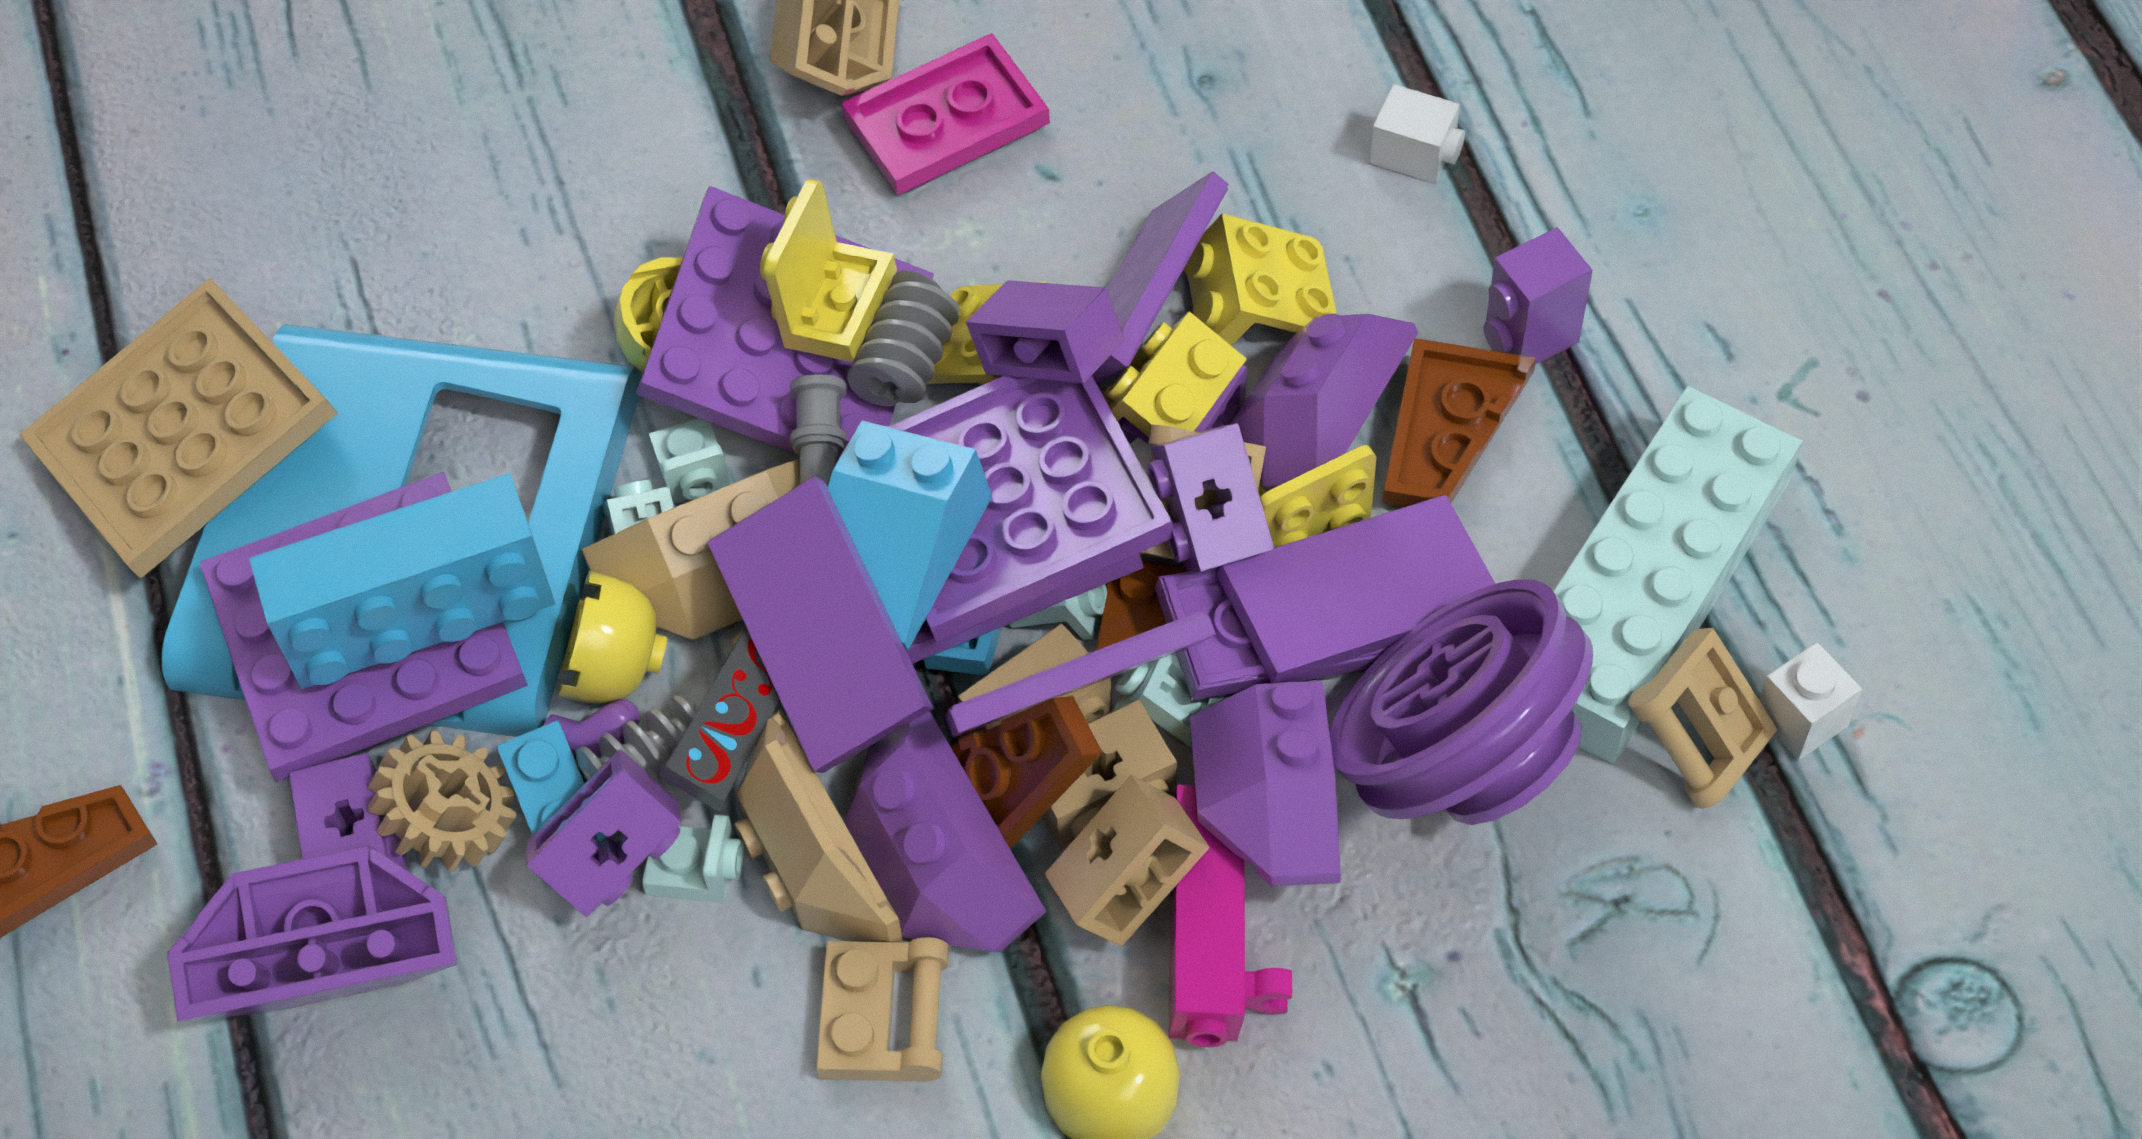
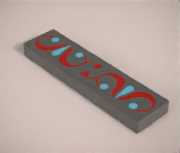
M746 625L659 774L661 778L715 810H718L726 799L761 736L767 720L771 718L780 701Z

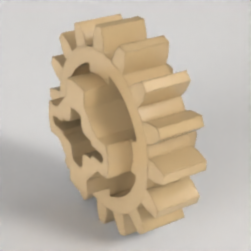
M431 731L423 745L414 735L406 736L399 750L391 747L387 751L369 783L368 788L375 792V795L368 805V811L377 815H385L377 829L380 836L396 834L401 840L397 844L395 852L401 856L411 848L419 851V863L424 868L428 867L434 857L442 858L447 871H454L463 857L473 867L479 865L487 851L494 854L507 835L506 831L516 817V812L508 807L516 796L514 788L499 786V782L507 772L504 766L489 768L484 763L489 750L483 746L473 754L466 751L465 736L459 734L451 745L443 743L438 731Z

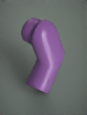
M619 699L604 705L582 722L551 714L546 719L544 726L559 720L573 754H576L577 748L585 746L600 758L599 738L601 735L608 733L623 745V724L631 720L639 726L641 719L640 712L633 702Z

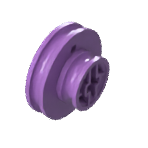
M1519 579L1504 581L1476 590L1455 600L1421 621L1412 631L1391 645L1367 669L1348 693L1330 728L1334 767L1345 779L1355 783L1360 798L1374 813L1389 819L1417 818L1446 809L1455 821L1475 825L1495 821L1523 807L1548 788L1568 766L1580 744L1582 724L1571 709L1583 691L1592 667L1593 646L1589 636L1577 621L1566 616L1563 603L1552 589L1536 580Z

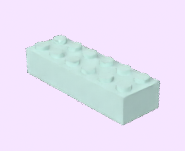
M1690 386L1686 387L1554 590L1556 596L1563 603L1566 616L1578 622L1589 636L1593 646V662L1588 680L1571 709L1582 724L1581 740L1578 747L1615 765L1641 723L1628 705L1629 697L1636 689L1651 682L1694 629L1700 628L1790 483L1803 440Z

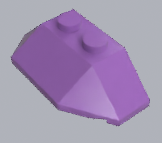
M1326 314L1321 317H1315L1277 350L1230 423L1239 424L1244 442L1266 447L1260 484L1265 492L1347 452L1414 341V338L1417 336L1418 331L1414 323L1372 314L1341 316L1338 314Z
M1323 681L1255 684L1190 716L1198 822L1234 854L1255 866L1257 874L1271 887L1341 883L1335 770Z
M930 711L869 746L844 819V824L899 919L902 937L912 939L931 937L941 939L947 942L948 945L1000 953L1039 919L1046 910Z
M371 846L232 873L199 913L184 936H180L167 952L178 1022L277 1011L402 985L458 965L446 896Z

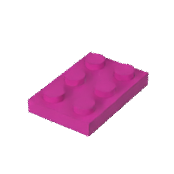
M993 33L841 102L844 120L897 195L1050 124L1048 106Z

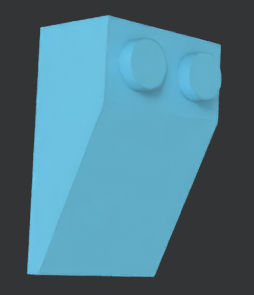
M862 420L835 465L827 488L905 650L908 651L989 504L992 494L976 449Z

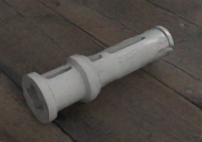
M823 374L805 375L792 380L790 383V395L796 399V429L790 434V445L794 452L800 455V485L815 476L824 480L828 487L832 471L838 462V455L843 452L847 445V434L841 429L840 399L844 398L847 394V384L839 377Z

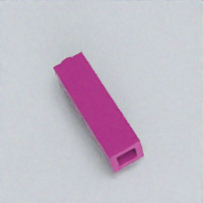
M1177 785L1174 798L1177 799L1210 848L1170 892L1169 1038L1186 1039V1042L1190 1045L1210 1048L1221 1046L1227 1041H1238L1245 1017V1008L1265 1014L1287 1013L1288 999L1292 998V970L1265 968L1257 971H1245V860L1234 854L1198 822L1195 786Z

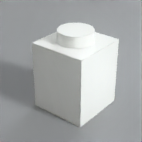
M1393 84L1373 125L1370 164L1436 184L1445 164L1450 163L1454 165L1463 146L1465 131L1457 128L1460 104Z
M1816 642L1767 675L1759 701L1778 729L1774 736L1799 761L1849 726L1863 689Z

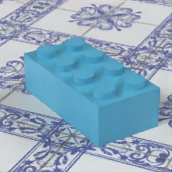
M511 473L249 558L266 622L301 689L316 684H332L343 679L349 673L379 663L398 662L408 657L412 652L444 641H460L468 638L477 630L507 620H523L533 616L540 609L556 604Z

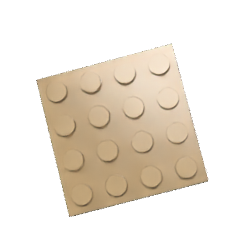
M209 278L19 435L126 565L141 579L338 413L246 314Z

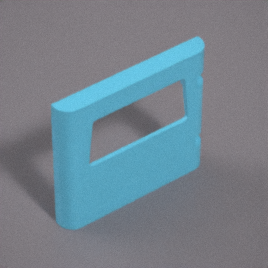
M290 324L282 325L276 332L272 343L327 399L338 414L204 526L164 637L162 671L167 686L170 690L245 700L200 562L406 486L435 396L440 390L449 389L561 415L528 522L556 604L540 609L529 618L503 622L528 686L427 725L518 737L544 726L567 648L576 609L589 571L581 549L598 540L604 519L602 505L607 499H610L639 398L636 391L642 377L641 371L634 366Z

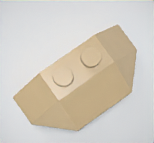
M777 0L769 61L790 75L841 96L872 89L892 79L899 0Z
M800 458L767 469L650 517L582 548L581 552L589 571L613 576L635 585L648 596L656 611V627L691 641L742 620V616L707 542L799 486Z
M780 708L774 710L755 745L736 795L743 819L735 822L734 826L739 839L743 840L744 849L750 859L762 855L771 871L763 876V881L776 908L780 913L791 908L802 930L853 942H903L899 919L884 895L819 777L813 771Z

